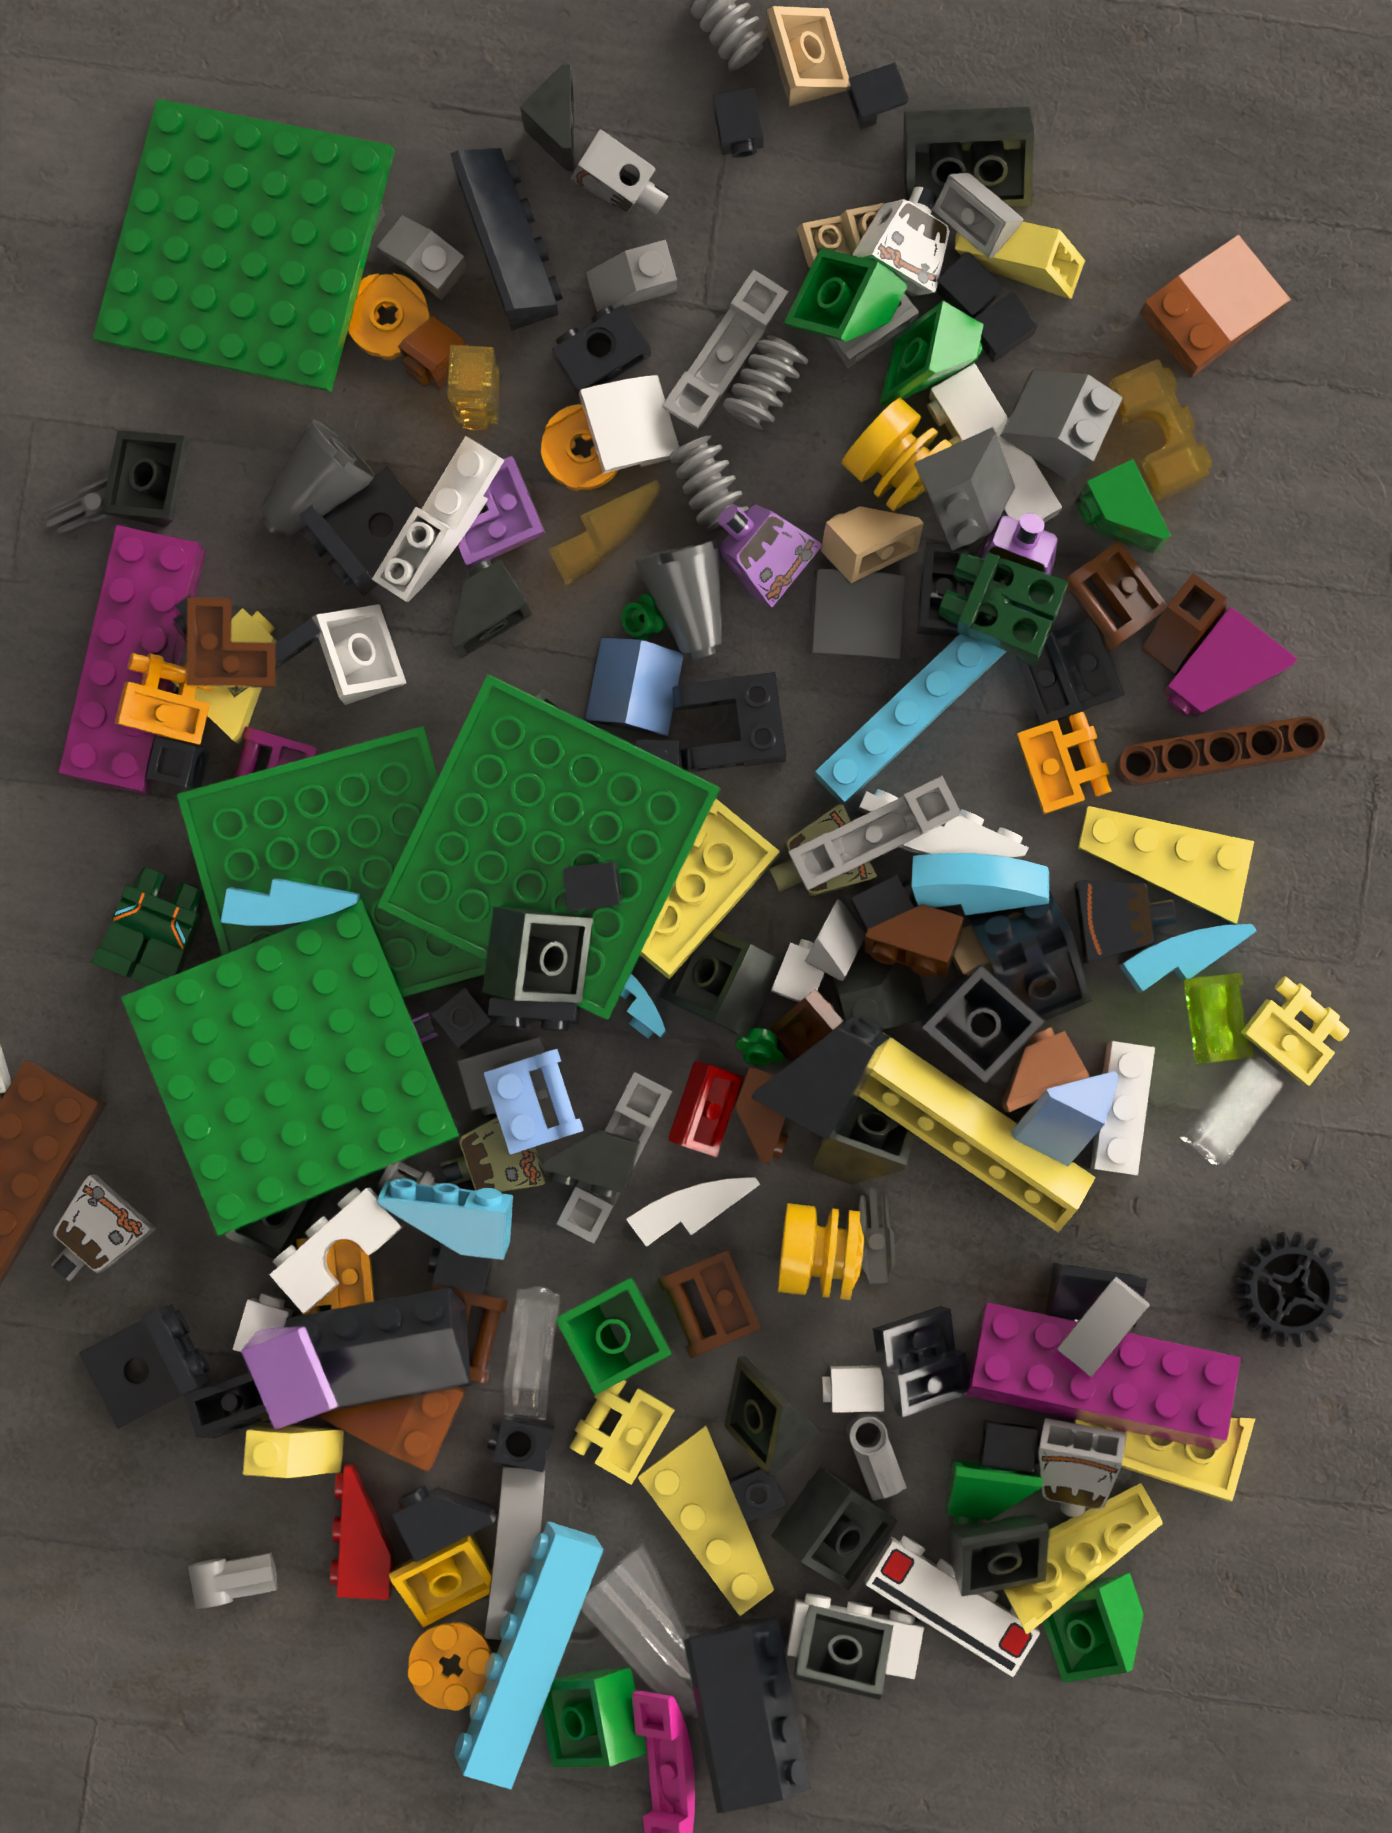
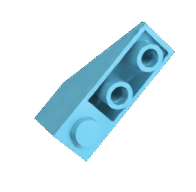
M404 1178L386 1181L379 1194L378 1205L460 1255L503 1260L510 1244L513 1195L501 1194L499 1190L493 1188H482L477 1191L459 1189L456 1185L441 1183L435 1186L416 1184L413 1180Z

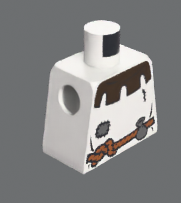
M915 187L909 201L902 199L885 203L876 214L852 254L853 256L881 263L908 284L905 292L912 297L935 293L938 285L937 280L940 276L950 231L948 225L931 215L937 195L929 189Z

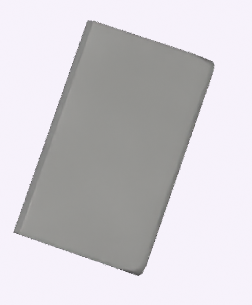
M969 173L949 174L933 208V211L988 258L994 257L1018 230L1024 220Z
M836 900L805 962L843 981L866 934L841 900Z

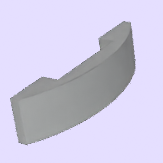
M753 269L732 300L730 309L689 370L683 373L663 403L662 408L698 430L749 359L789 292Z
M943 776L788 853L808 891L960 816L961 812Z
M636 1072L633 1073L605 1129L606 1132L641 1142L634 1166L672 1093L671 1090ZM579 1180L557 1225L594 1244L621 1193L616 1192L614 1198L605 1197L591 1192L590 1183Z
M502 1467L498 1503L499 1512L484 1639H503L500 1637L502 1622L507 1613L513 1612L518 1599L515 1595L517 1583L523 1573H528L533 1560L531 1557L532 1544L536 1535L541 1531L545 1470L539 1472L520 1467Z

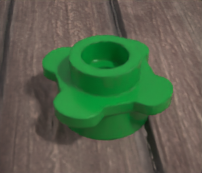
M642 594L638 602L630 603L623 609L621 616L622 626L633 639L647 641L648 636L653 632L658 633L664 629L665 621L654 606L655 602L651 594Z
M753 1028L750 1030L747 1038L740 1037L735 1042V1047L742 1051L744 1054L743 1060L748 1064L765 1066L770 1062L779 1063L783 1060V1052L777 1050L778 1037L767 1029Z

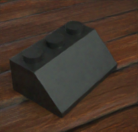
M1030 106L904 111L903 152L905 198L907 201L910 200L915 187H923L933 191L938 199L949 174L969 173L1009 207L1032 206L1034 127Z

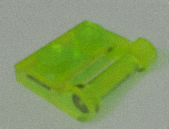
M1242 973L1184 979L1196 1065L1254 1057L1253 1044L1248 1045V1039L1240 1033L1245 1027L1240 986L1244 985Z

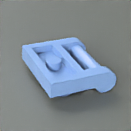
M558 1049L484 1072L510 1155L584 1131L580 1118L575 1119L558 1066V1062L561 1061ZM540 1068L559 1122L558 1126L549 1129L547 1128L529 1073Z

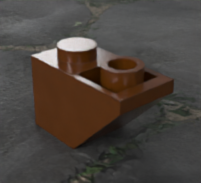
M434 316L430 317L408 335L398 346L404 359L402 364L407 368L405 372L421 386L426 387L428 383H431L437 389H440L469 351L467 341Z
M1193 573L1167 605L1143 645L1142 651L1176 675L1228 609L1227 597Z
M922 904L869 928L865 936V953H869L874 960L880 963L891 965L897 962L909 966L915 973L924 977L932 978L937 975L946 978L962 934L963 917Z
M749 1067L735 1109L760 1161L770 1164L772 1157L780 1159L788 1135L781 1133L786 1117L752 1099L755 1090L775 1075Z

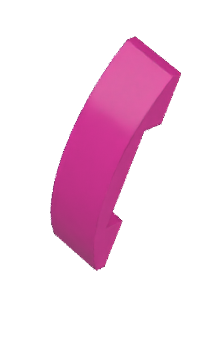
M635 1691L632 1693L636 1735L646 1736L652 1811L643 1816L644 1833H693L695 1814L694 1763L690 1738L681 1710L673 1696Z

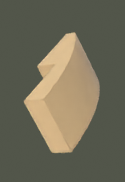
M884 203L849 209L840 216L802 223L797 228L808 268H811L820 248L852 255Z

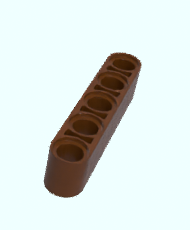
M1303 716L1139 743L1129 746L1118 756L1115 763V772L1124 784L1140 786L1304 759L1316 753L1323 746L1326 740V732L1319 720ZM1297 727H1304L1312 733L1313 743L1310 748H1302L1295 743L1294 731ZM1255 734H1263L1269 738L1271 751L1268 755H1260L1253 750L1252 738ZM1213 741H1221L1228 746L1230 750L1228 761L1218 762L1212 758L1210 745ZM1180 748L1187 753L1188 764L1186 768L1176 769L1172 767L1168 761L1170 749ZM1139 755L1145 760L1147 770L1144 775L1135 776L1127 770L1126 759L1128 756Z

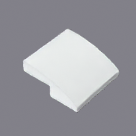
M658 375L626 379L580 390L579 397L603 474L638 464L643 467L669 460V455L679 448L669 412L662 408L665 398Z

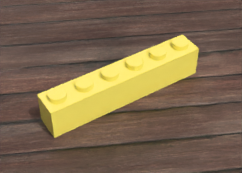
M891 1037L859 1095L862 1099L1058 1233L1078 1210L1096 1178L1074 1162L1066 1166L1015 1140L1011 1131L1017 1123Z

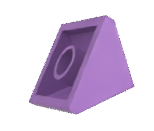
M304 1326L261 1329L255 1332L241 1350L275 1430L338 1406Z

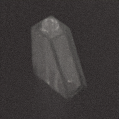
M1260 1057L1255 1061L1251 1058H1243L1182 1133L1180 1138L1210 1163L1225 1165L1283 1086V1084L1275 1079L1278 1071Z
M534 1286L529 1287L527 1290L517 1289L504 1379V1416L538 1420L547 1419L558 1328L555 1318L559 1316L560 1294L552 1293L551 1290L544 1287Z

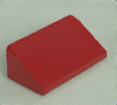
M694 1061L668 1140L717 1157L743 1076Z

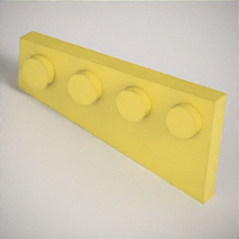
M716 799L640 956L670 979L779 857L780 851Z
M1087 806L1078 849L1236 925L1254 841Z
M1231 1418L1227 1442L1218 1451L1080 1420H1074L1073 1423L1127 1433L1122 1468L1231 1502L1233 1501L1255 1419Z
M705 1425L638 1475L637 1478L739 1616H741L772 1593L774 1587L730 1486L729 1479L709 1430Z
M1141 1483L1108 1499L1104 1508H1091L1081 1516L1073 1517L1049 1529L1045 1582L1003 1589L1026 1634L1031 1632L1163 1524L1159 1513Z

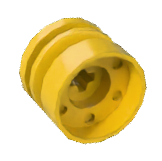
M901 398L890 404L871 423L841 461V465L861 483L871 478L877 472L883 476L874 490V495L877 498L882 497L894 486L896 491L886 503V506L894 513L904 504L913 499L915 500L924 491L914 463L952 446L945 439L930 451L928 447L938 434V431L934 428L929 429L918 438L913 436L912 433L917 427L921 416Z
M787 1203L777 1292L806 1295L811 1277H820L822 1297L829 1298L832 1279H839V1299L851 1300L852 1290L858 1277H860L864 1235L860 1223V1211L849 1210L846 1229L838 1228L839 1209H831L826 1227L817 1226L815 1206Z

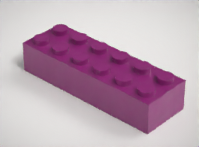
M116 525L59 773L65 777L150 796L153 780L147 779L146 775L155 736H163L114 724L124 682L129 681L141 685L143 679L142 673L128 669L131 653L143 656L152 653L162 656L165 662L176 665L181 663L185 641L173 625V618L176 617L175 604L188 595L196 597L206 550L200 543ZM160 678L157 689L174 693L175 684L170 680Z
M988 1302L982 1310L965 1396L1217 1451L1227 1442L1241 1357L1127 1333L1091 1377L1058 1350L1059 1346L1079 1322Z

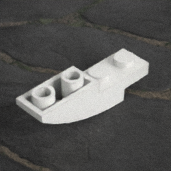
M465 436L422 509L414 508L372 580L404 601L409 602L438 571L469 530L488 500L483 495L505 460Z
M877 789L875 794L866 791L858 811L868 814L898 798L880 789ZM962 809L960 816L946 822L944 826H939L899 846L901 849L919 855L975 853L1022 859L1029 848L1020 844L1023 838L1020 835L1002 827H999L996 833L982 826L984 819Z

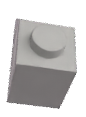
M403 215L376 247L378 251L441 301L468 269L465 257L432 230Z
M666 240L626 250L586 272L597 313L609 306L617 309L623 304L628 306L678 292L677 277Z

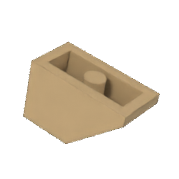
M859 506L847 513L837 514L826 522L821 552L850 583H853L917 552L924 523L919 517Z

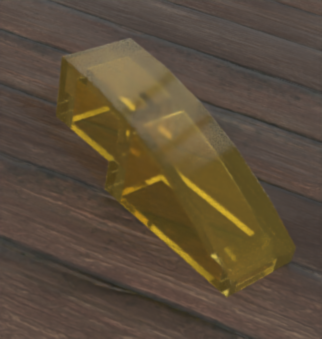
M657 480L581 515L580 519L585 532L549 549L551 558L565 586L590 573L605 562L633 536L648 517L661 495Z

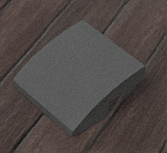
M814 570L809 654L842 658L855 656L888 661L899 660L905 576L874 572L850 583L839 570Z

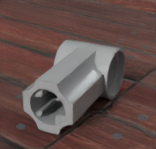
M858 1412L853 1415L847 1423L846 1434L871 1500L885 1499L906 1489L907 1486L888 1438L887 1429L881 1419L871 1412ZM864 1423H873L878 1428L875 1440L866 1444L858 1442L856 1440V1431L859 1426Z
M271 1552L226 1561V1558H217L188 1565L195 1609L219 1606L232 1602L233 1598L262 1594L278 1589L277 1572Z

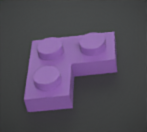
M512 456L504 459L505 461L483 495L488 498L486 505L489 511L477 516L458 544L464 562L469 569L485 560L493 559L546 535L517 463Z

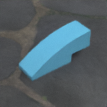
M975 853L913 856L912 890L918 906L923 904L936 908L961 904L965 915L1049 904V870L1047 866L997 855Z
M278 878L272 879L270 894L230 887L226 890L221 922L262 926L308 921L335 913L358 903L360 893Z
M1252 924L1222 925L1198 929L1172 937L1147 948L1118 966L1138 993L1146 990L1172 970H1174L1182 982H1185L1257 930Z

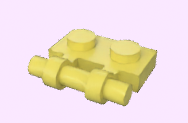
M1284 976L1275 986V990L1285 997L1284 1004L1279 1007L1272 1000L1266 999L1240 1033L1299 1082L1310 1086L1335 1054L1334 1051L1323 1043L1325 1038L1330 1034L1340 1042L1349 1033V1028L1339 1021L1340 1016L1330 1007L1323 1008L1311 998V991L1301 983L1296 985ZM1300 1010L1314 1021L1313 1027L1309 1031L1294 1019Z
M623 1380L593 1396L597 1400L586 1419H580L574 1431L577 1434L569 1448L584 1456L592 1442L603 1449L595 1464L632 1485L675 1409L640 1388L636 1390L630 1402L619 1396L627 1382ZM612 1408L622 1414L611 1435H608L601 1431L600 1427Z

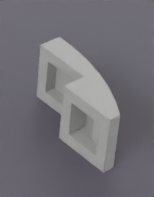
M1115 1277L1059 1346L1058 1350L1092 1377L1150 1304L1119 1278Z

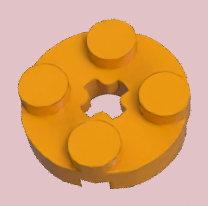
M378 273L365 277L360 282L348 328L352 340L367 354L381 357L384 360H393L398 356H402L398 347L400 343L430 318L425 296L416 283L401 274L379 275ZM383 306L387 310L392 306L397 308L398 311L395 313L397 321L392 325L389 323L379 324L380 315L377 311L380 307Z
M582 404L568 406L557 412L549 420L542 436L541 455L547 471L557 482L574 491L592 490L605 485L617 474L618 470L603 474L595 446L590 449L591 455L586 458L581 454L575 456L571 452L576 447L574 441L576 438L582 437L585 442L593 441Z
M464 1622L442 1623L428 1628L416 1640L409 1655L408 1678L413 1684L414 1690L425 1702L436 1708L458 1711L470 1705L476 1693H482L487 1680L485 1678V1668L492 1654L490 1644L487 1639H484V1635L478 1629ZM454 1654L458 1655L461 1658L458 1665L463 1669L460 1675L452 1673L450 1676L443 1674L444 1666L440 1663V1659L443 1656L450 1659Z

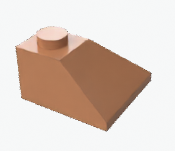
M1052 1027L1030 1036L1029 1041L1031 1045L1021 1050L1000 1103L1003 1112H1011L1038 1100L1046 1089L1089 1078L1083 1062L1065 1031L1054 1034Z

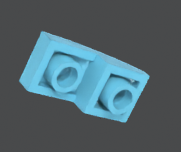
M631 974L620 995L625 1000L630 993L636 997L627 1010L633 1016L629 1024L648 1039L653 1033L662 1038L666 1032L662 1019L648 993Z

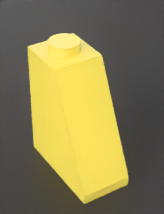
M1022 222L1018 230L993 258L985 256L960 233H956L955 250L961 256L966 252L970 253L987 271L1064 298L1072 299L1085 260L1059 229Z
M242 608L231 619V642L275 643L277 641L270 635L275 630V627L258 611L250 616ZM172 681L179 688V683ZM212 687L211 691L196 688L194 699L210 703L207 716L234 742L239 744L243 740L244 729L249 725L262 688H248L235 698L227 687Z
M260 1422L246 1431L243 1475L290 1478L341 1472L344 1430L340 1428L287 1425L275 1430L272 1423Z

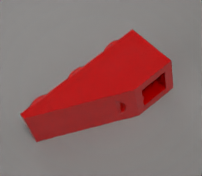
M348 1463L344 1466V1473L336 1474L335 1499H342L341 1516H334L332 1540L333 1542H339L340 1545L339 1560L332 1559L330 1585L337 1586V1597L389 1600L393 1589L389 1573L394 1568L395 1551L355 1463Z

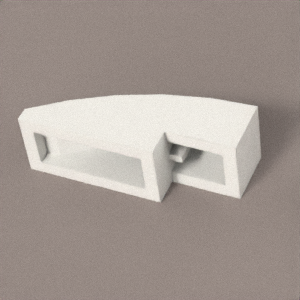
M755 1177L728 1178L701 1183L656 1200L626 1220L646 1247L680 1222L692 1235L759 1186L760 1183Z

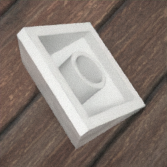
M380 604L318 614L312 617L321 631L319 641L337 694L345 705L406 684Z

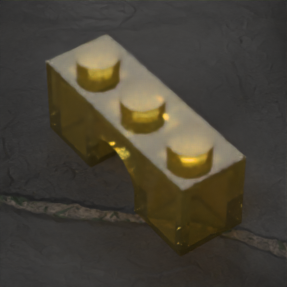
M450 345L447 397L456 422L463 423L464 428L471 430L488 429V424H498L501 373L499 366H496L494 348Z
M1156 359L1112 378L1108 388L1123 397L1118 411L1124 425L1139 419H1150L1157 422L1164 430L1166 437L1165 446L1147 455L1142 462L1158 501L1205 482L1210 475L1208 468L1212 467V461L1204 444L1197 445L1191 430L1195 429V424L1186 405L1182 407L1179 405L1174 393L1178 390V386L1169 367L1163 369L1160 360Z

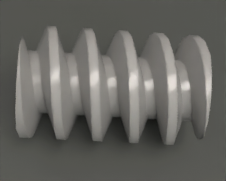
M683 0L684 4L692 5L691 14L694 18H702L700 28L704 32H711L709 40L712 45L720 46L718 50L719 56L724 60L730 59L728 63L729 70L740 69L753 60L762 50V43L769 36V32L767 30L758 33L753 32L760 19L758 16L745 20L744 15L751 7L749 3L736 6L734 4L736 0Z
M767 335L769 340L758 341L756 348L761 355L753 354L748 359L752 369H743L741 371L740 378L745 384L737 383L733 385L731 391L737 399L727 398L723 403L724 408L731 415L758 430H763L759 424L761 420L773 423L775 421V417L768 410L769 406L782 408L784 405L776 396L777 391L791 393L792 388L784 381L785 377L799 379L800 374L792 366L793 363L806 365L808 363V359L793 345L772 335Z
M704 436L677 448L669 455L671 463L682 464L676 470L677 478L689 479L682 488L684 494H696L690 500L689 505L693 510H702L697 515L696 522L698 525H709L705 531H712L722 527L718 523L721 513L727 507L734 505V502L743 495L741 490L728 492L727 487L736 478L735 475H721L720 472L729 465V461H715L714 456L723 448L721 444L708 445L707 441L711 436ZM748 506L739 507L745 514L749 510Z

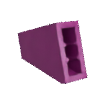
M1230 607L1163 692L1170 696L1167 702L1176 711L1184 716H1188L1191 713L1197 717L1287 671L1298 658L1238 611Z

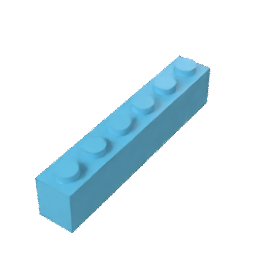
M960 634L815 771L814 777L840 804L843 803L845 805L1007 651L982 643L971 636L966 637Z
M547 1521L544 1532L536 1535L531 1548V1557L533 1558L528 1573H523L517 1583L515 1595L518 1599L513 1612L507 1613L502 1622L500 1637L503 1639L498 1652L492 1653L487 1661L485 1668V1678L487 1680L482 1693H476L471 1703L470 1718L472 1719L467 1732H462L456 1742L454 1757L457 1758L456 1761L463 1776L512 1789L603 1552V1548L595 1536Z

